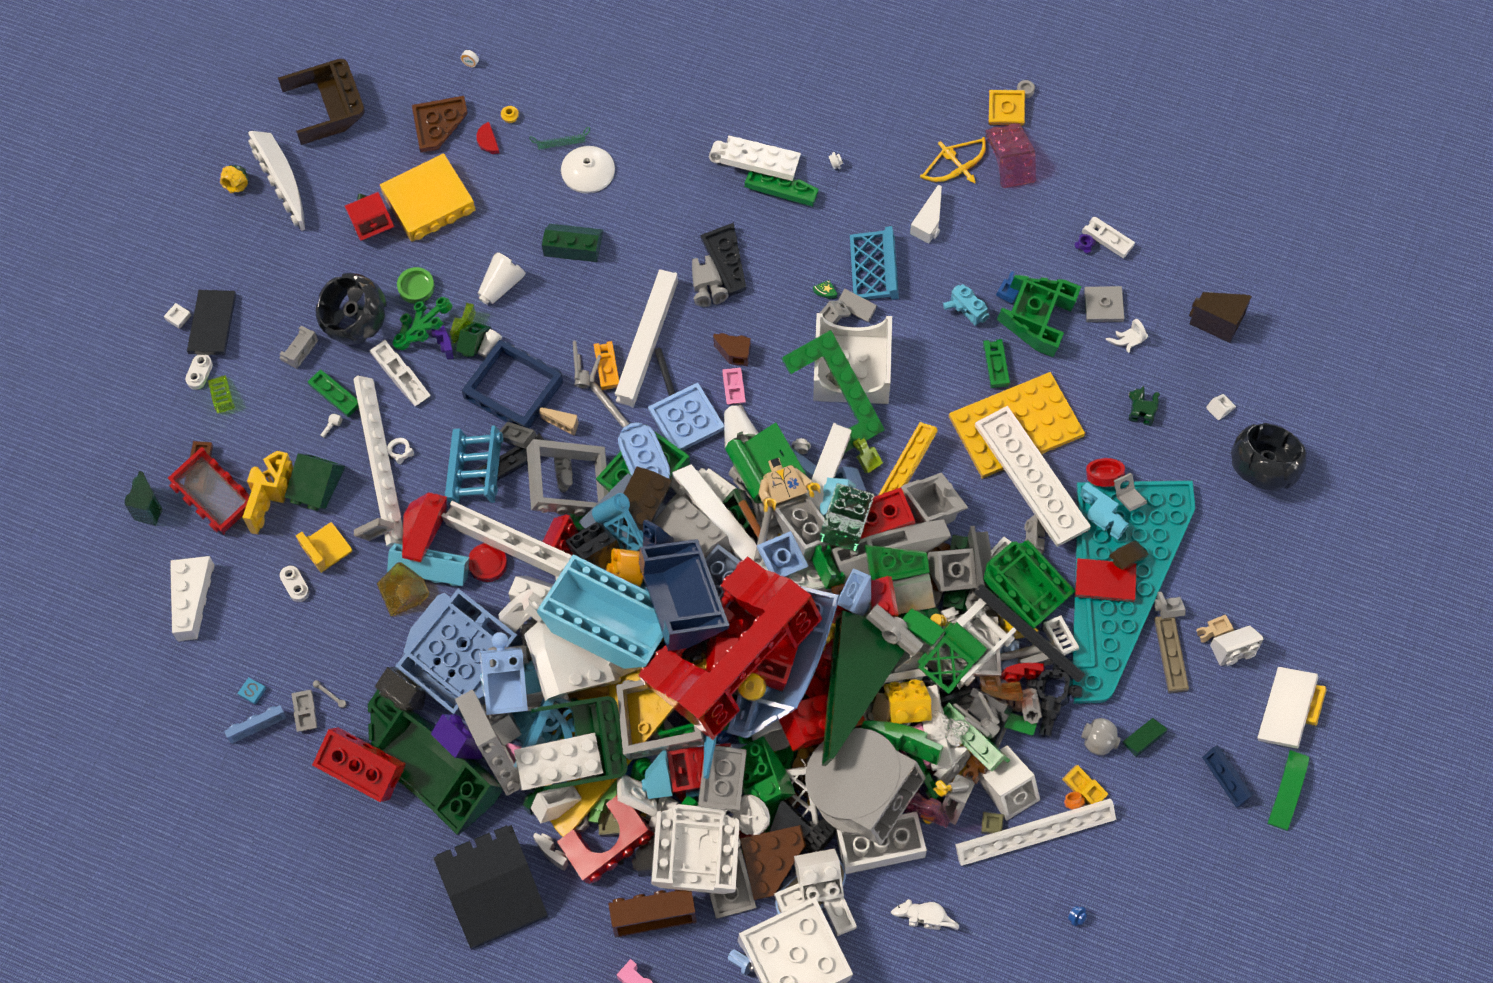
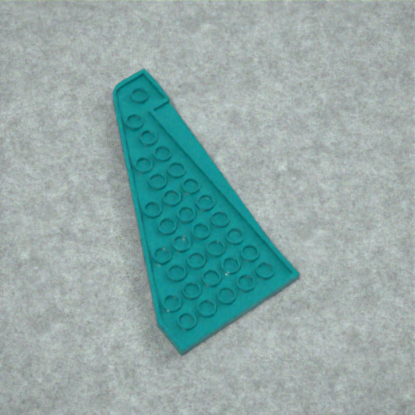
M1193 481L1134 482L1135 490L1146 500L1147 504L1132 511H1129L1117 499L1115 485L1101 487L1087 482L1117 502L1118 507L1115 514L1118 513L1129 523L1127 529L1118 540L1110 535L1111 529L1103 531L1102 528L1088 519V511L1093 504L1085 502L1080 496L1082 487L1086 482H1077L1078 509L1091 527L1090 530L1077 536L1076 566L1077 558L1113 561L1109 555L1133 541H1137L1149 555L1145 560L1135 562L1136 590L1134 602L1075 597L1073 637L1079 649L1073 651V664L1083 671L1085 676L1080 682L1072 679L1073 685L1083 688V696L1081 698H1073V703H1103L1112 697L1157 597V592L1161 588L1195 511ZM1122 482L1120 489L1126 488L1129 482Z

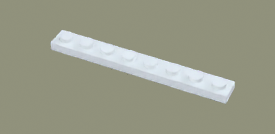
M1107 799L955 844L959 863L963 866L1114 821L1116 816L1113 801Z

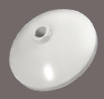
M583 146L574 149L564 158L561 174L565 184L572 190L579 193H595L610 184L615 174V166L612 157L605 150L595 146Z

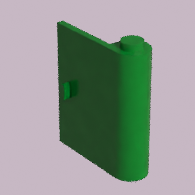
M776 422L745 443L740 439H733L725 447L729 458L756 504L762 503L759 496L761 480L764 475L772 472L768 461L779 458L783 468L792 465L807 475Z

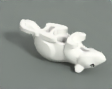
M908 899L905 903L898 905L891 911L896 917L910 918L909 926L917 927L919 922L923 923L926 929L940 930L941 926L950 927L955 930L959 929V924L950 919L943 907L935 902L912 904V901Z

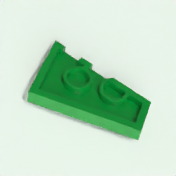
M865 545L871 581L886 576L896 580L930 572L927 553L924 551Z

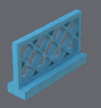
M885 227L884 231L850 235L853 293L858 295L857 290L863 285L869 290L865 294H859L858 296L866 300L891 297L892 300L899 299L893 227ZM876 237H883V241L878 246L872 242ZM862 239L865 243L859 248L855 245L854 240ZM868 245L875 248L870 255L863 251ZM878 251L884 254V257L879 262L873 258ZM860 253L866 257L861 264L856 261ZM870 260L876 264L871 271L864 267ZM879 267L885 270L881 277L874 274ZM861 269L868 273L862 280L857 277V273ZM871 276L877 280L872 287L865 283ZM882 283L886 286V291L878 292L875 288Z

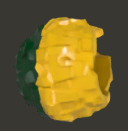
M226 166L222 169L220 184L229 193H239L247 187L249 175L246 169L241 166Z

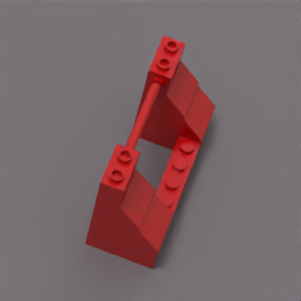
M748 556L737 564L736 569L731 575L726 576L721 584L724 591L723 597L720 600L723 608L734 600L756 618L750 629L741 634L739 641L734 646L728 648L725 656L712 666L709 673L681 658L682 653L687 648L668 651L665 645L663 649L656 652L654 658L646 667H642L638 675L646 686L712 741L740 711L732 694L782 639L796 649L822 620L812 596L790 578L765 570Z

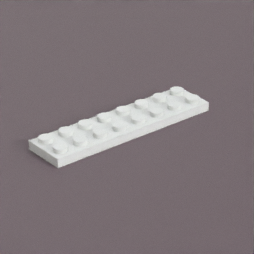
M1008 406L975 423L976 429L1057 547L1090 530V524Z

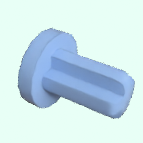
M735 949L729 953L728 960L739 966L742 974L748 975L751 971H754L748 957Z

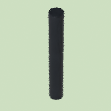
M656 348L654 351L668 395L671 396L676 392L662 349Z

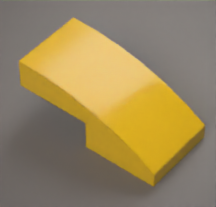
M1075 765L1062 779L1074 792L1081 793L1088 805L1100 802L1108 795L1095 779L1091 780L1079 765Z

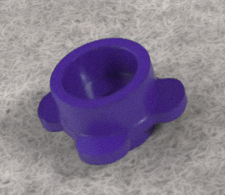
M1081 234L1074 246L1076 249H1081L1084 253L1088 254L1091 252L1092 246L1096 245V240L1088 234Z

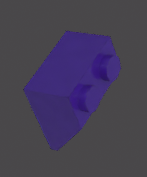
M442 714L431 735L454 758L481 759L483 755L468 726L462 722V718L456 714Z

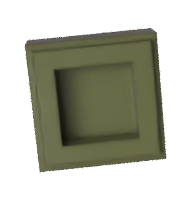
M983 812L981 834L989 835L1002 831L1004 814Z

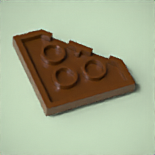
M464 96L412 105L420 153L438 150L468 113Z
M801 825L740 839L754 900L774 896V893L778 891L785 877L790 872L795 863L794 856H798L806 845Z

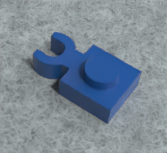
M1014 271L1009 274L1008 280H1003L996 293L997 297L1011 304L1019 292L1016 289L1010 288L1014 278Z

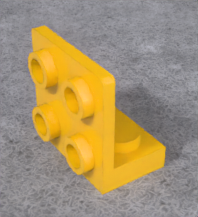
M333 523L327 524L311 536L306 537L303 532L296 535L300 546L320 573L352 552V548Z

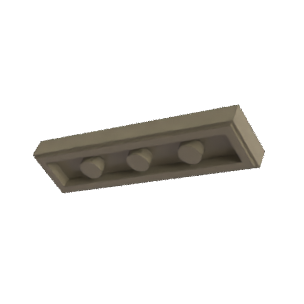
M1161 616L1155 617L1154 622L1168 693L1188 691L1189 686L1175 617L1163 619Z

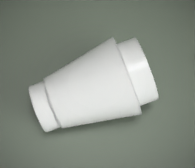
M491 329L485 332L478 354L486 358L497 342L502 339V336Z

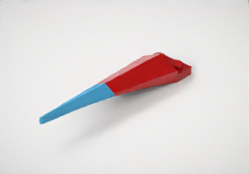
M744 619L733 620L729 624V629L710 637V640L707 641L706 671L708 673L711 671L712 666L725 656L728 648L734 646L739 641L741 634L747 631L748 621ZM704 734L703 776L708 779L717 736L712 741Z

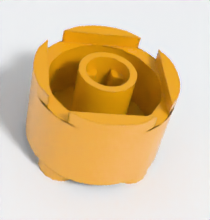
M613 548L611 553L612 561L607 564L606 571L640 587L643 580L639 566L640 551Z

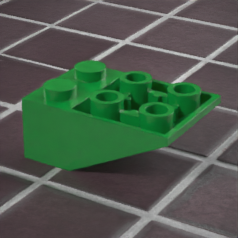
M764 736L739 748L746 750L742 785L745 795L758 797L765 803L767 808L795 795L789 774Z

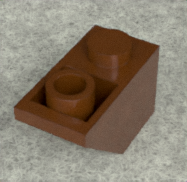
M725 333L713 335L714 347L729 364L748 366L751 338L742 335L730 336Z

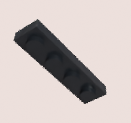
M540 433L535 437L537 440H544ZM516 446L500 456L497 481L528 464L527 448ZM487 464L481 466L476 470L487 469ZM479 477V481L485 487L486 477Z

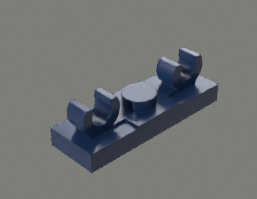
M1217 745L1202 758L1232 803L1238 808L1248 801L1254 793L1253 791L1249 792L1246 787L1248 784L1241 780V777L1229 762L1231 759L1226 758L1223 754L1225 750L1220 749Z

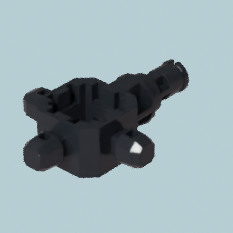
M1055 663L1052 670L1046 669L1041 673L1039 681L1036 678L1028 679L1026 684L1027 689H1036L1042 701V724L1039 735L1042 737L1047 735V738H1051L1054 721L1060 715L1061 707L1069 703L1070 695L1072 698H1081L1083 696V688L1073 685L1068 674ZM1055 679L1065 682L1062 696L1057 698L1044 694L1048 680Z

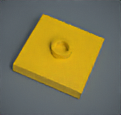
M989 90V125H1024L1025 90Z

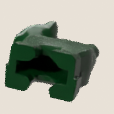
M1144 386L1130 391L1129 398L1132 400V406L1128 420L1137 422L1139 416H1143L1145 419L1143 424L1152 426L1159 406L1158 398L1160 393L1155 392L1152 396V401L1143 400L1145 397Z

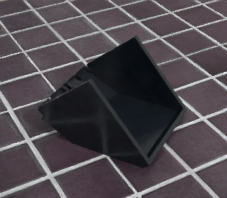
M506 825L494 830L497 839L492 840L490 832L475 838L474 841L477 846L475 848L472 847L470 841L454 847L457 853L454 857L451 849L433 857L471 950L548 917L512 825Z

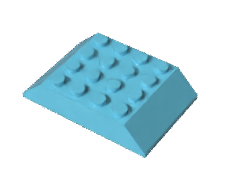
M574 554L537 609V613L553 634L623 669L646 667L663 639L648 591Z

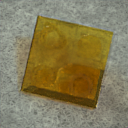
M397 562L376 583L390 616H395L419 606L430 595L423 578L402 562Z

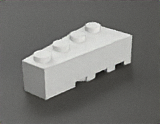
M210 556L171 561L172 633L177 641L198 638L203 617L202 612L207 600L206 595L211 583L210 578L215 566Z

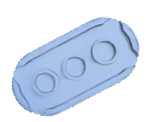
M631 423L625 426L618 437V445L630 475H633L638 466L670 479L669 464L653 429L642 423Z

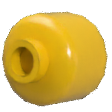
M751 673L739 686L738 691L743 698L749 701H756L764 696L766 684L759 675Z

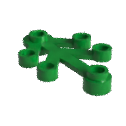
M445 297L438 298L436 307L424 317L423 314L427 307L422 301L417 302L414 305L416 311L414 321L408 313L400 317L402 327L400 333L393 339V346L396 349L405 350L412 342L426 341L429 337L426 330H437L443 325L441 319L434 316L439 312L446 314L452 309L453 305L449 299ZM412 321H413L412 327L408 330L409 325H410V324L412 323Z

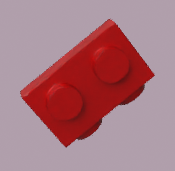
M886 576L872 580L871 610L878 604L892 617H896L899 614L892 577Z

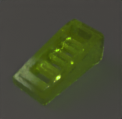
M226 375L208 380L213 405L217 414L234 409L235 405ZM224 382L223 384L213 386L214 384ZM225 387V389L215 392L216 389ZM226 393L225 395L216 397V395Z

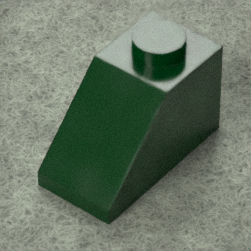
M473 321L461 329L456 351L461 352L466 357L475 356L479 351L485 332H488L491 327Z

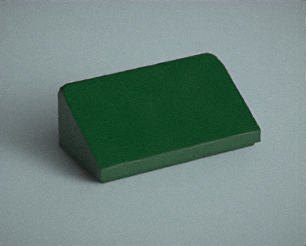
M1152 718L1122 743L1137 757L1165 735L1167 728Z

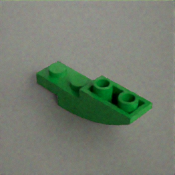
M864 721L862 723L863 729L875 731L888 739L896 751L900 749L932 764L937 765L939 763L943 745L927 739V732L886 721Z

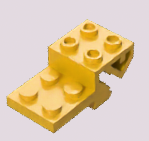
M276 451L264 458V463L268 469L264 472H261L255 466L250 470L247 483L251 489V494L243 519L252 534H258L260 528H263L265 522L264 515L270 508V501L280 503L285 501V493L294 467L288 453Z

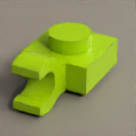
M858 438L853 442L855 448L861 453L857 456V459L865 473H869L883 464L875 447L869 448L864 438L861 440Z

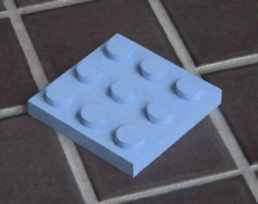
M698 382L648 407L650 414L665 439L682 451L724 430L722 421Z

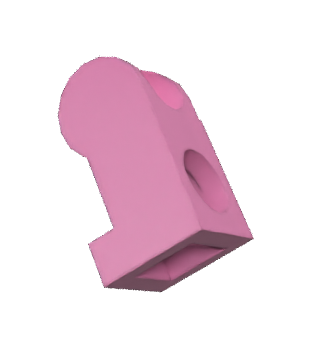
M631 959L617 974L618 980L622 983H653L650 979L643 978L636 972L638 969L637 964Z

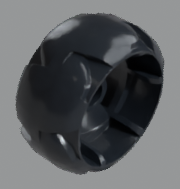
M343 273L341 277H334L329 280L320 291L319 301L315 309L316 319L320 328L331 339L348 345L361 344L367 338L374 337L381 329L385 320L384 307H387V302L381 288L370 278L358 273ZM363 293L365 296L364 305L357 303L362 297ZM348 295L349 301L344 305V309L340 310L339 307L343 299ZM345 315L356 320L347 329L339 327V323Z
M1252 424L1245 427L1238 434L1231 449L1232 466L1236 473L1243 480L1267 491H1278L1282 488L1288 489L1300 479L1306 466L1307 454L1301 440L1288 430L1275 424Z

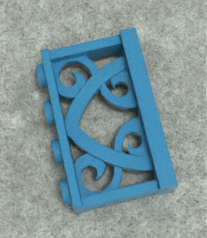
M543 697L539 707L553 705L554 702L561 704L570 701L561 697L545 701ZM568 708L563 714L557 709L537 712L522 748L546 743L540 736L541 731L550 732L558 728L559 725L564 738H572L571 732H575L574 725L572 724L573 718L565 720V717L572 711ZM547 719H551L552 723L555 719L557 721L552 727L546 725Z

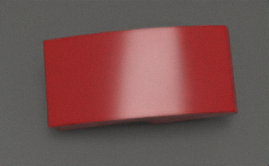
M1019 663L1011 665L1001 672L999 679L1005 680L1008 683H1016L1023 676L1027 679H1035L1044 671V664Z

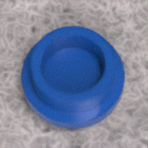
M1075 906L1071 910L1068 920L1071 921L1073 926L1081 925L1087 917L1086 909L1082 906Z

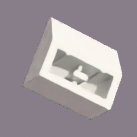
M1249 625L1213 638L1210 646L1219 665L1227 664V666L1237 663L1239 659L1254 657L1260 648L1263 637Z
M835 849L794 856L796 875L803 903L814 897L817 902L844 897L840 861Z

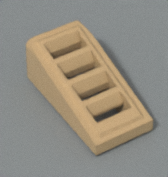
M543 407L540 408L542 420L569 434H576L579 424L577 415Z

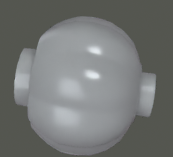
M1105 718L1094 719L1091 724L1086 723L1081 738L1086 739L1084 741L1085 747L1095 755H1105L1113 748L1117 749L1121 739L1117 737L1116 726Z

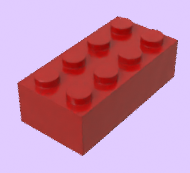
M828 693L802 700L797 709L778 719L793 751L824 741ZM863 715L854 728L862 727V723L866 721Z

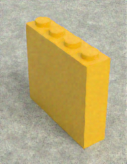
M444 153L380 184L384 198L411 242L419 240L431 232H436L441 227L452 224L457 219L468 216L476 211L473 199Z

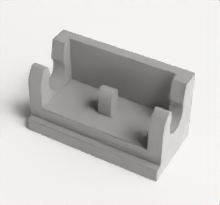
M303 326L299 327V334L285 352L281 351L279 354L281 361L298 369L318 342L315 332Z

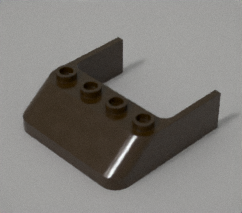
M336 59L278 77L282 92L312 83L317 84L330 120L296 131L301 145L345 132L365 113L350 67L344 59Z

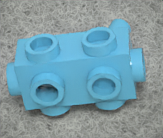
M964 284L961 286L957 285L951 292V301L943 303L944 310L956 308L958 312L961 311L975 326L980 322H985L990 316L987 313L988 308L986 304L978 299L974 292Z

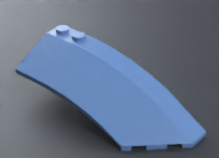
M800 586L812 596L822 620L799 644L783 692L766 686L764 696L756 701H749L739 694L736 704L740 711L730 721L727 733L748 738L797 709L823 652L840 598L839 595Z

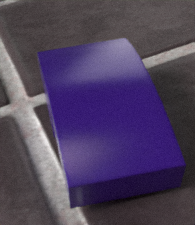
M442 325L437 330L431 329L433 338H436L437 343L441 345V352L446 354L447 360L454 359L450 338L445 327Z

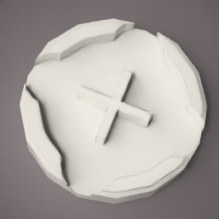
M742 796L740 811H733L734 815L732 817L739 820V830L747 835L751 834L752 836L758 835L769 826L770 815L768 808L756 796Z

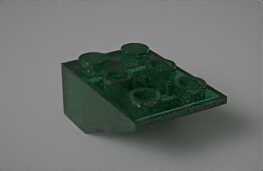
M837 483L822 525L819 541L857 552L875 494Z

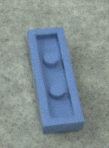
M280 705L272 706L260 715L250 716L245 722L231 725L224 732L230 743L233 744L285 720L287 717Z

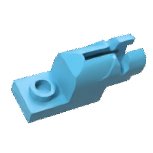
M1086 482L1082 487L1080 496L1085 502L1093 504L1088 511V519L1102 528L1103 531L1111 529L1110 535L1118 540L1129 524L1118 513L1115 514L1118 503Z

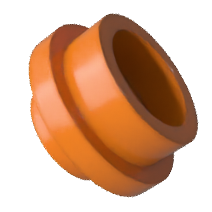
M1079 792L1068 793L1064 801L1065 806L1071 810L1080 808L1085 804V799Z

